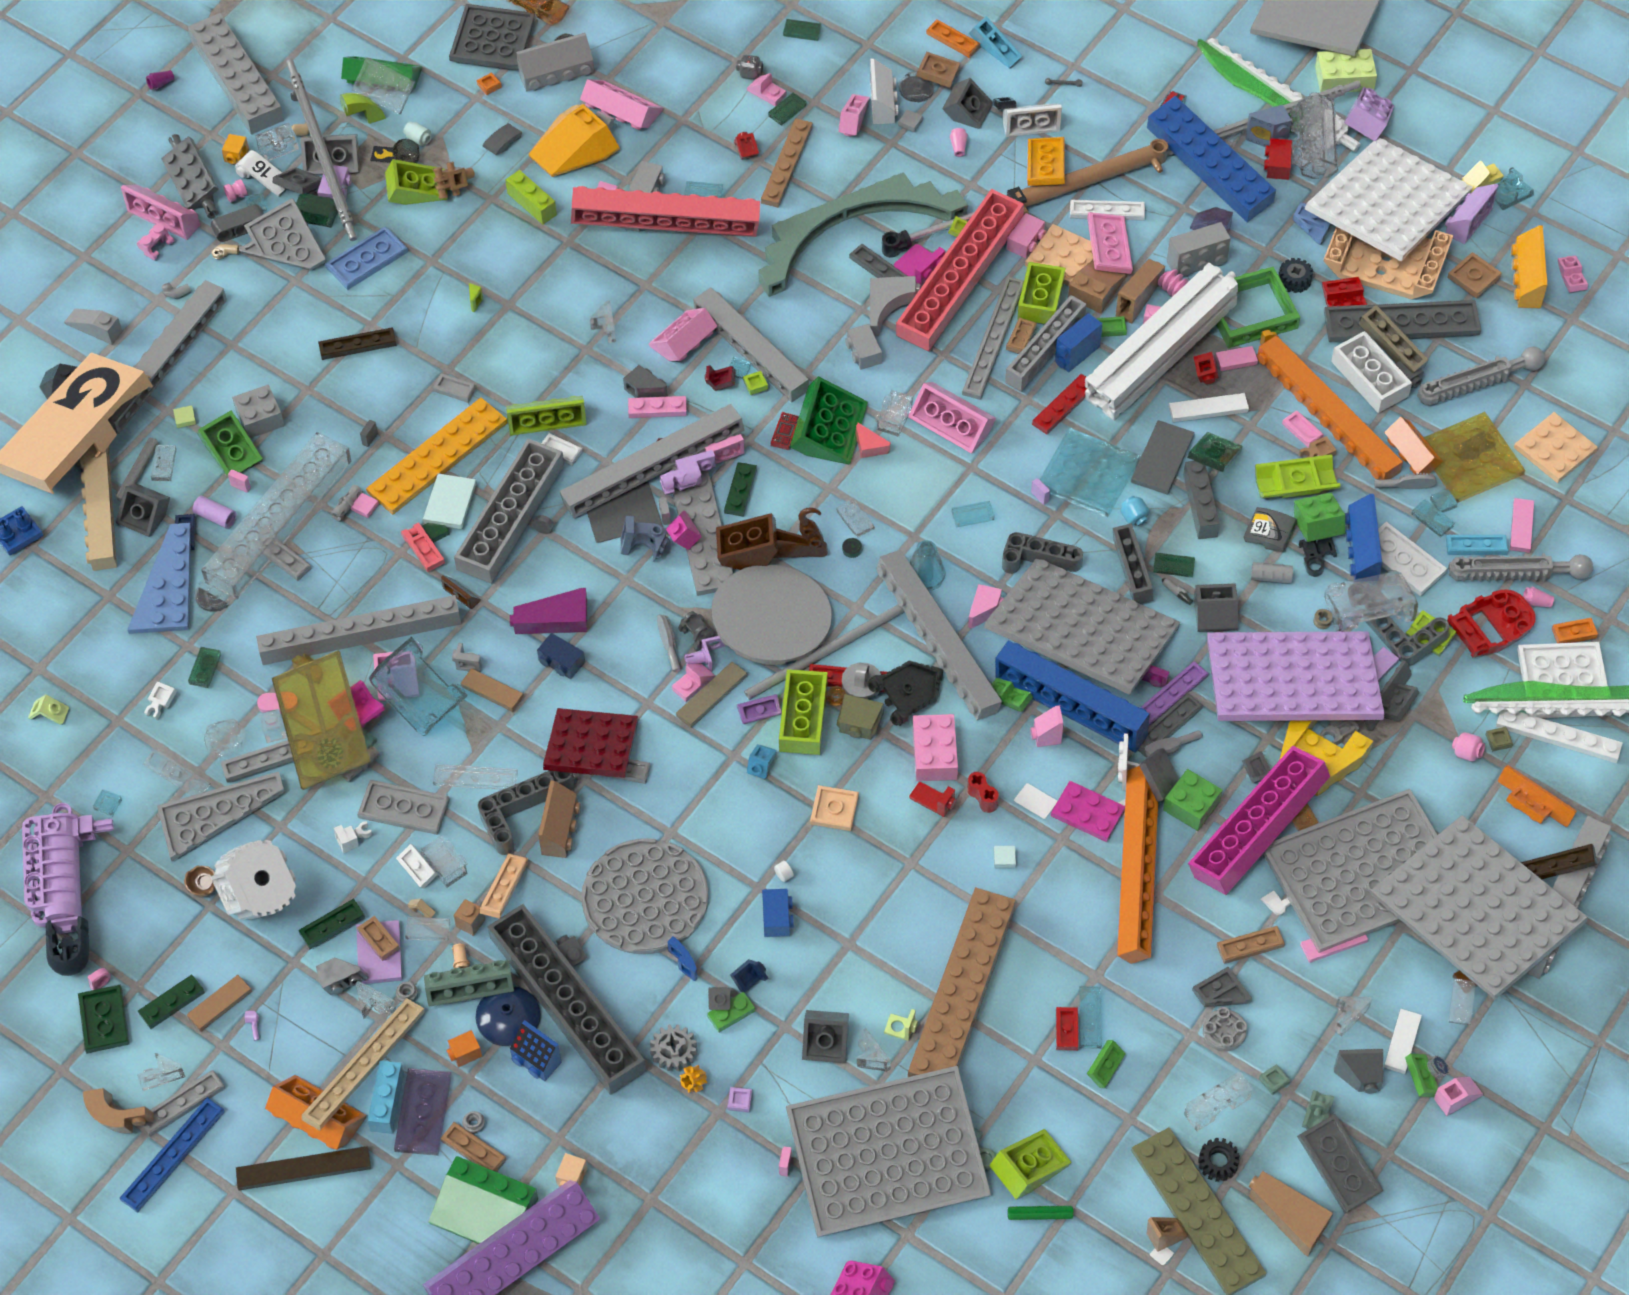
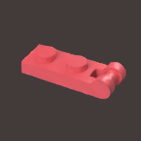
M419 522L414 524L413 528L401 531L403 539L409 544L427 572L445 564L444 558Z

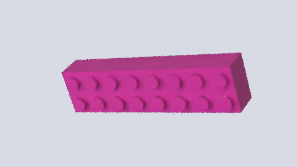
M1292 746L1189 861L1188 865L1194 878L1227 895L1330 778L1325 761Z

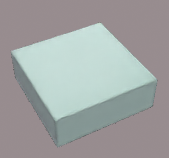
M994 846V868H1015V846Z

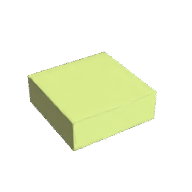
M192 405L173 409L177 428L196 424Z

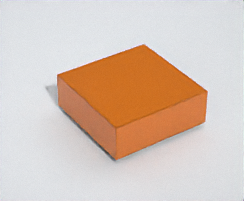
M492 72L476 80L477 85L486 95L502 88L501 82Z

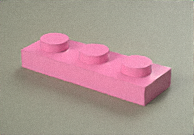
M686 396L628 398L629 418L687 416Z

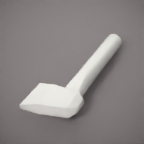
M1275 891L1260 899L1276 915H1282L1285 913V909L1291 905L1288 898L1281 901Z

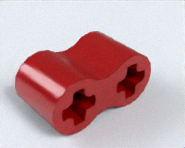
M971 773L968 777V794L978 800L982 811L986 813L994 812L998 807V791L988 785L983 773Z

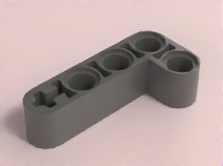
M1014 532L1009 535L1003 551L1002 569L1006 573L1013 574L1019 570L1022 560L1034 562L1035 559L1045 560L1066 571L1076 572L1082 567L1083 551L1077 546Z

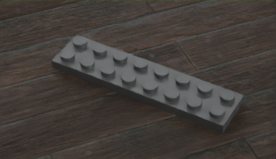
M1475 300L1375 304L1408 338L1480 335L1481 333ZM1375 305L1325 307L1324 316L1328 341H1347L1364 332L1365 330L1359 325L1360 320Z

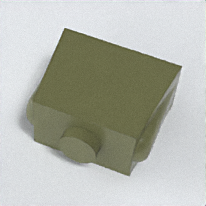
M844 694L843 704L837 719L839 732L854 738L861 737L871 740L873 735L876 734L884 714V703Z

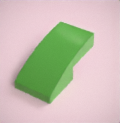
M996 678L991 684L1002 700L1001 704L1022 712L1033 698L1031 692L1015 688L1010 681Z

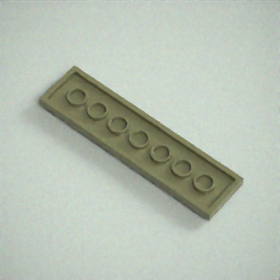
M1169 1127L1132 1147V1153L1174 1217L1178 1219L1184 1228L1189 1240L1226 1295H1233L1266 1276L1265 1270Z

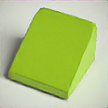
M469 283L471 310L475 312L483 300L482 289L480 286Z

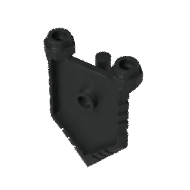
M907 661L902 666H898L886 674L871 677L867 686L872 692H879L884 689L889 696L884 701L886 706L889 707L894 704L897 708L890 716V720L895 726H901L908 721L912 713H916L917 710L919 711L927 707L928 704L930 705L937 701L944 670L914 661Z

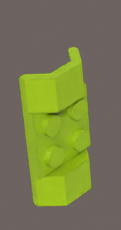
M1332 454L1255 464L1256 484L1261 498L1278 496L1287 498L1310 495L1341 487L1340 483L1336 481L1333 471Z

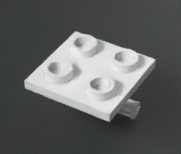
M1124 734V742L1120 741L1118 782H1122V790H1126L1127 770L1140 766L1138 763L1128 761V734Z

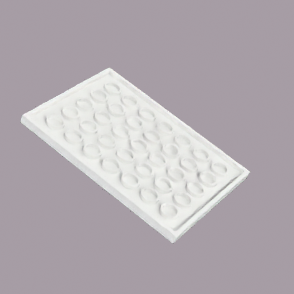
M1378 137L1376 141H1373L1308 201L1305 210L1402 261L1465 199L1468 193H1471L1473 187Z

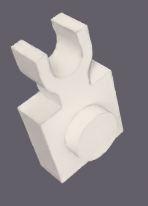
M157 682L148 697L152 704L146 708L144 713L150 716L151 712L155 711L153 717L158 720L161 715V708L168 709L177 692L175 688Z

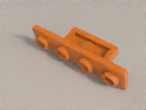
M1509 765L1504 768L1498 779L1499 783L1512 791L1506 801L1515 809L1521 810L1533 821L1541 824L1550 816L1563 826L1568 827L1577 813L1574 808Z

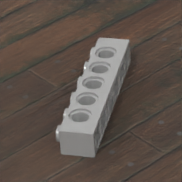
M1070 295L1006 368L1005 383L1021 392L1056 352L1057 338L1085 316L1086 303Z

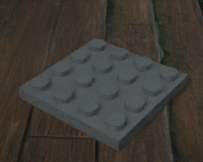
M466 4L449 54V60L519 70L517 52L525 50L535 21V13Z

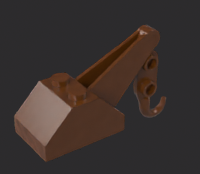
M812 507L800 511L798 515L800 521L799 531L802 535L777 529L776 519L772 513L716 527L717 559L722 566L742 570L751 566H767L772 558L824 557L828 554L827 543L824 542L823 534L817 524L806 517L809 513L821 515V512Z

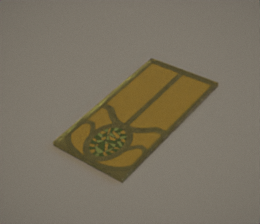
M339 650L272 678L302 790L371 762Z

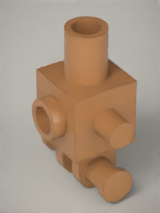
M453 161L447 162L448 169L442 170V167L433 168L435 172L434 182L438 184L435 188L439 192V199L448 197L446 190H452L453 196L460 195L459 188L468 186L467 180L474 178V170L471 167L466 169L455 167Z

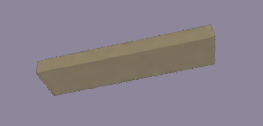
M731 662L676 712V716L692 728L747 677V673L734 662Z

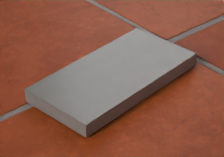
M370 780L357 815L358 818L438 835L450 798L442 794Z

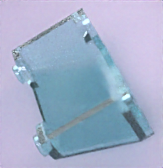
M411 636L375 668L369 680L373 687L416 732L426 736L468 695L459 684L452 683L449 686L421 657L423 655L422 644Z

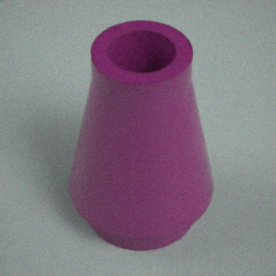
M171 70L149 73L146 76L147 85L151 90H158L174 80V74Z

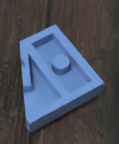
M1300 202L1293 215V221L1314 241L1321 245L1332 224L1305 210L1306 204Z

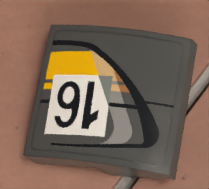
M1257 507L1243 538L1245 542L1263 544L1265 549L1284 551L1297 520L1292 516L1275 510Z

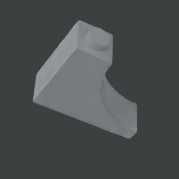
M916 276L870 278V328L874 336H879L880 328L885 318L898 307L911 303L921 289L920 283L916 282Z

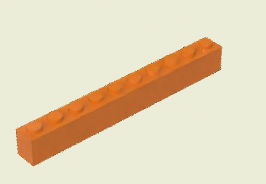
M1277 335L1259 346L1258 361L1265 365L1274 377L1278 378L1284 388L1289 390L1297 401L1302 403L1309 413L1314 415L1321 425L1327 428L1334 438L1340 441L1346 450L1352 453L1359 463L1371 472L1375 479H1391L1401 472L1403 461Z
M1140 766L1127 770L1117 956L1130 964L1151 958L1158 802Z

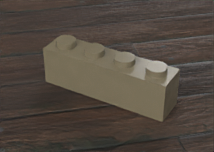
M1377 305L1362 316L1359 325L1395 363L1401 361L1412 373L1425 368L1428 358Z

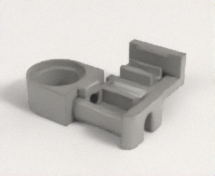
M1329 720L1330 726L1324 728L1320 732V736L1331 735L1334 737L1332 743L1339 745L1344 737L1355 731L1358 732L1359 725L1354 720Z

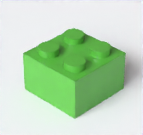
M1324 493L1294 501V518H1296V524L1307 542L1345 534V513L1332 493Z
M1187 769L1165 797L1163 811L1199 831L1220 803L1223 790Z

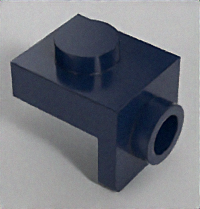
M750 959L730 974L740 992L744 991V993L759 980L766 981L769 979L765 973V966L759 961L756 962Z

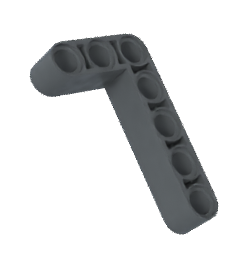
M1353 585L1348 590L1351 606L1391 652L1399 658L1400 662L1407 661L1409 666L1415 664L1450 636L1448 621L1438 617L1408 638L1363 586ZM1355 595H1362L1360 599L1353 598ZM1368 609L1375 610L1372 613H1366V610ZM1381 623H1387L1385 627H1378ZM1439 627L1445 628L1442 632L1435 631ZM1394 637L1400 638L1397 642H1392L1390 640ZM1423 639L1429 640L1426 644L1419 643ZM1407 651L1413 652L1410 656L1403 655Z
M547 771L479 800L478 810L481 821L499 854L507 855L514 850L512 833L504 818L545 802L551 780L572 790L575 786L573 773Z

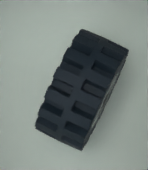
M1291 258V260L1287 259L1285 263L1281 264L1278 276L1287 292L1293 291V293H1297L1299 291L1301 293L1303 289L1306 291L1308 286L1310 287L1313 268H1311L1310 263L1306 264V260L1301 261V258H1297V260Z

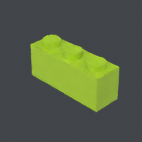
M521 170L505 179L507 194L542 225L557 215L555 200Z

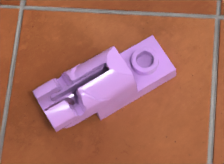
M713 450L675 460L676 470L660 475L662 490L665 495L674 493V488L682 491L701 484L702 477L700 471H707L716 467Z

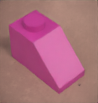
M685 510L666 528L672 540L687 550L702 537Z

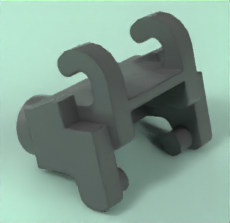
M694 611L687 613L681 619L678 627L679 631L684 634L688 633L687 627L694 635L693 640L695 642L693 645L695 651L701 650L703 639L716 636L714 629L708 628L704 623L703 616L701 614L697 615Z

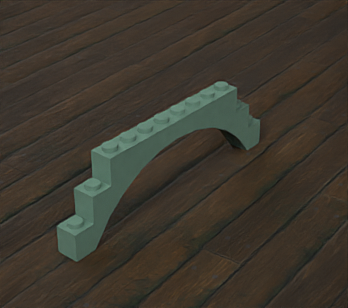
M904 172L893 175L888 179L878 181L873 185L843 195L838 199L828 201L823 205L773 224L772 237L776 243L765 247V259L769 266H764L758 270L759 283L768 297L785 291L791 269L803 250L824 231L845 220L864 214L896 211L924 214L949 221L954 219L955 216L966 215L968 204L958 190L947 192L941 196L931 181L914 187Z

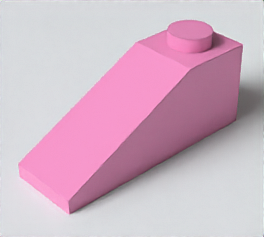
M857 94L851 95L841 111L839 132L846 136L857 135L861 128L870 97Z

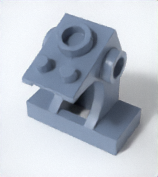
M626 516L620 538L621 554L629 555V551L634 545L646 544L652 550L653 562H655L657 557L661 558L663 553L660 552H663L669 540L666 537V528L655 523L634 522V516Z

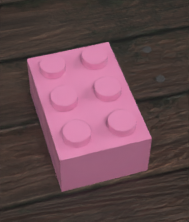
M954 714L913 716L916 781L957 780L958 762Z

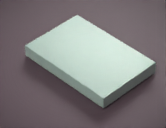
M438 474L423 517V523L441 524L446 527L462 529L475 490L476 479Z

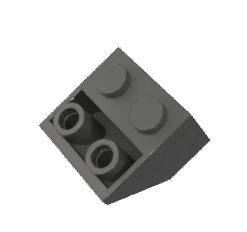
M1236 583L1195 585L1193 599L1197 632L1238 630Z

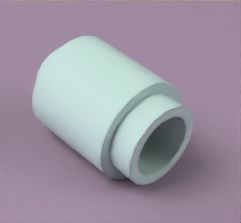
M408 122L406 124L404 134L408 139L420 146L430 142L431 131L417 122Z

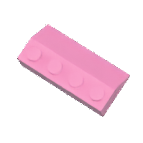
M587 79L580 100L586 102V106L593 109L597 107L601 109V112L609 116L611 114L616 116L615 119L620 122L626 123L627 121L631 123V127L638 130L649 128L663 110V107L604 80Z
M122 185L121 190L128 212L153 224H163L164 228L169 232L186 240L200 226L198 214L194 210L187 209L178 202H172L165 196L158 195L148 188H143L139 185Z
M934 382L923 384L908 415L910 419L971 454L989 435L996 420L994 416Z

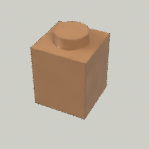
M464 899L453 915L456 927L472 936L476 934L485 921L484 914H480V906L467 899Z

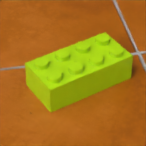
M787 669L779 732V752L820 755L828 686L827 672Z

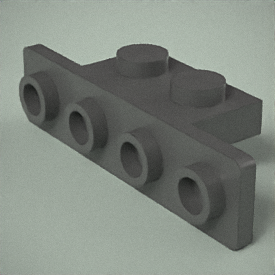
M1407 661L1401 662L1380 692L1384 718L1399 722L1419 694L1417 687L1405 685L1412 675ZM1364 720L1369 731H1373L1380 721Z

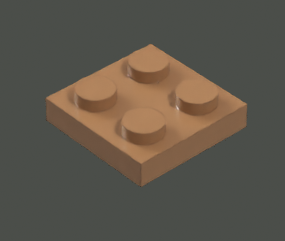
M926 51L916 76L923 80L938 83L941 86L951 87L960 62Z
M1472 252L1448 273L1447 278L1475 298H1478L1501 277L1502 273Z

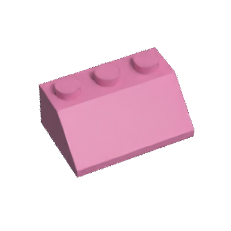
M706 308L686 310L648 345L667 360H678L679 362L688 356L687 353L690 350L700 346L701 340L710 337L714 333L713 330L717 327V324Z

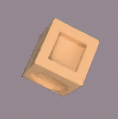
M565 1153L555 1176L557 1185L560 1187L567 1181L573 1180L580 1186L587 1171L586 1160Z

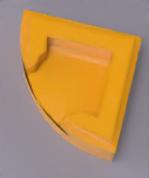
M1270 330L1262 331L1260 344L1262 345L1272 339L1277 333Z

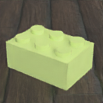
M1371 49L1357 50L1355 56L1333 51L1317 52L1315 69L1320 92L1355 81H1359L1361 87L1349 92H1361L1363 87L1374 90L1377 74Z

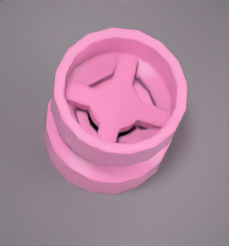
M241 179L236 180L232 185L226 184L223 186L230 203L236 201L237 197L244 198L248 196L246 187Z

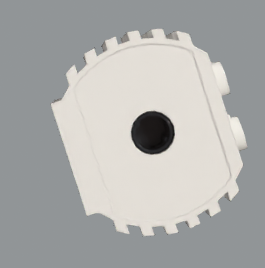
M268 840L249 842L229 850L227 854L220 857L221 860L216 862L214 865L216 868L215 874L210 876L227 914H235L241 920H251L279 912L283 907L289 905V901L293 900L296 896L294 893L296 887L294 881H296L293 871L289 870L285 863L287 861L286 855Z

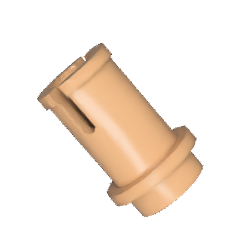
M461 943L453 945V967H469L470 961L467 960L465 945Z

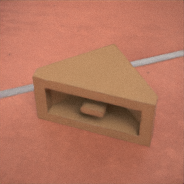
M1150 1217L1148 1219L1146 1234L1157 1252L1188 1237L1177 1218Z

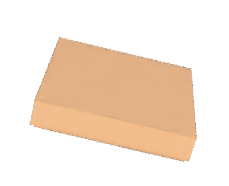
M818 785L810 824L851 831L859 792Z

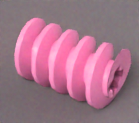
M1177 269L1165 272L1158 280V285L1162 286V289L1167 291L1172 297L1188 283V279H1183V275L1178 274Z

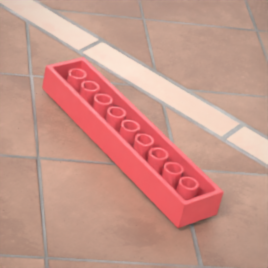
M585 186L573 187L571 224L756 237L759 225L760 201L752 198L742 200L735 197H701L696 194L687 196L679 193H646L641 190L632 192L623 189L606 190L602 187L591 189Z
M993 189L989 191L896 322V336L924 350H931L1004 246L1007 237L1023 217V203Z

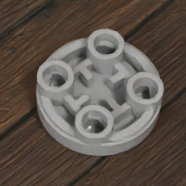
M1220 1007L1206 1017L1203 1024V1036L1212 1048L1219 1051H1232L1240 1047L1245 1040L1247 1024L1238 1013L1229 1010L1227 1007Z

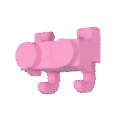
M159 223L149 230L148 235L143 236L137 242V246L144 252V255L155 260L159 252L155 251L153 253L152 247L158 242L163 243L165 240L168 245L172 244L174 238L169 235L164 225Z

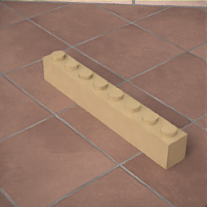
M94 444L81 456L80 464L84 468V472H81V480L83 484L85 483V488H82L83 499H86V503L83 504L84 515H87V519L84 520L85 531H88V535L85 536L86 547H89V552H86L87 564L91 563L93 571L117 568L109 446L104 453H101L96 458L95 454L98 450Z

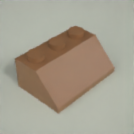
M552 780L550 781L538 834L541 854L566 858L567 852L572 850L573 838H571V834L576 831L577 820H575V816L580 813L581 802H578L575 792Z

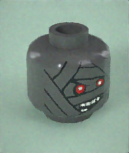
M743 55L741 60L737 61L736 70L739 71L742 78L756 79L763 73V61L758 56Z

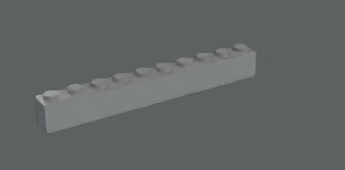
M205 280L201 286L196 288L195 293L185 302L183 308L175 314L170 324L165 326L161 335L153 341L152 346L142 355L140 361L133 366V368L142 370L151 377L148 379L153 387H148L122 404L108 419L116 434L123 430L226 302L224 288Z
M729 404L561 490L560 494L563 504L572 517L576 518L675 467V460L705 451V447L710 444L721 442L745 431L742 418L732 404Z
M897 550L880 556L876 568L878 575L884 579L888 590L896 597L898 605L903 608L908 620L913 623L918 635L923 638L928 650L933 653L938 665L947 674L949 682L954 685L959 697L966 703L969 712L974 715L976 720L998 713L1002 700L902 551Z
M453 595L258 635L256 638L262 664L267 665L461 625L456 596Z

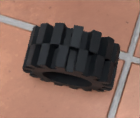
M1215 1138L1214 1142L1210 1139L1207 1145L1204 1143L1198 1158L1199 1169H1203L1202 1174L1204 1176L1209 1175L1208 1179L1212 1180L1214 1177L1216 1178L1215 1182H1219L1220 1178L1223 1181H1227V1177L1232 1178L1233 1174L1236 1173L1240 1155L1237 1153V1147H1232L1233 1143L1231 1141L1227 1144L1226 1139L1222 1138L1221 1142L1219 1138ZM1215 1153H1221L1226 1156L1227 1164L1222 1167L1215 1166L1211 1162L1210 1157Z

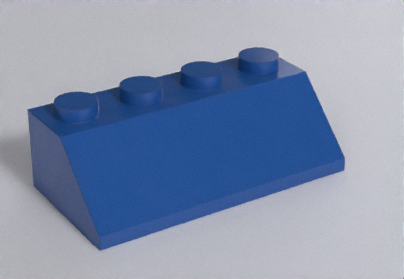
M1369 494L1348 505V512L1345 513V525H1348L1346 542H1350L1348 559H1352L1350 576H1354V584L1379 583L1382 556L1374 494Z

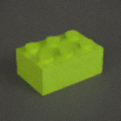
M1028 262L1018 304L1017 320L1022 318L1035 323H1047L1059 308L1066 268Z

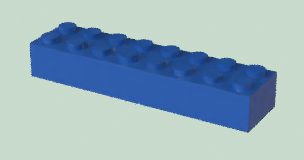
M1174 96L1148 116L1147 129L1158 139L1165 140L1168 144V149L1246 222H1249L1274 202L1276 189L1179 98Z
M1008 640L995 657V679L999 678L1010 681L1015 688L1031 692L1033 700L1050 709L1060 706L1062 715L1117 744H1120V741L1124 742V734H1128V749L1136 753L1148 736L1150 713L1144 708L1137 707L1126 699L1113 695L1109 690L1094 685L1090 680L1082 679L1074 672L1059 667L1055 662L1042 658L1036 652H1030L1020 644Z

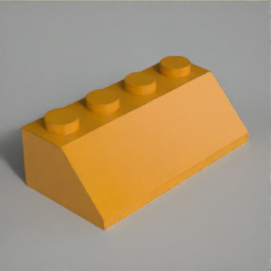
M1539 225L1517 236L1515 244L1511 246V255H1514L1512 270H1515L1513 285H1516L1514 300H1517L1518 308H1541L1546 292L1547 273L1543 226Z

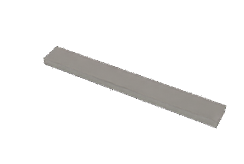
M1007 276L962 390V395L981 400L1020 299L1024 280Z

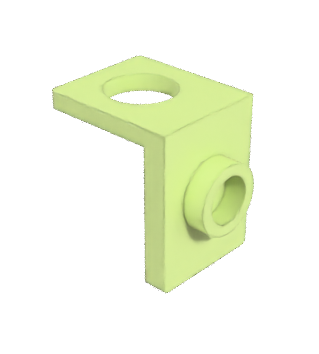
M45 694L34 702L28 718L32 719L41 714L61 725L65 720L69 706Z
M911 1009L908 1019L890 1014L884 1034L909 1041L911 1033H915L918 1025V1020H915L916 1010ZM896 1021L901 1022L904 1025L903 1030L900 1032L893 1031L891 1028L892 1023Z

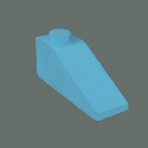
M987 16L969 32L971 37L980 43V47L1008 68L1022 57L1018 50Z

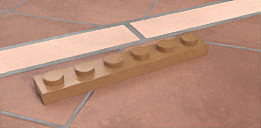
M795 118L761 197V204L779 208L813 128V122Z

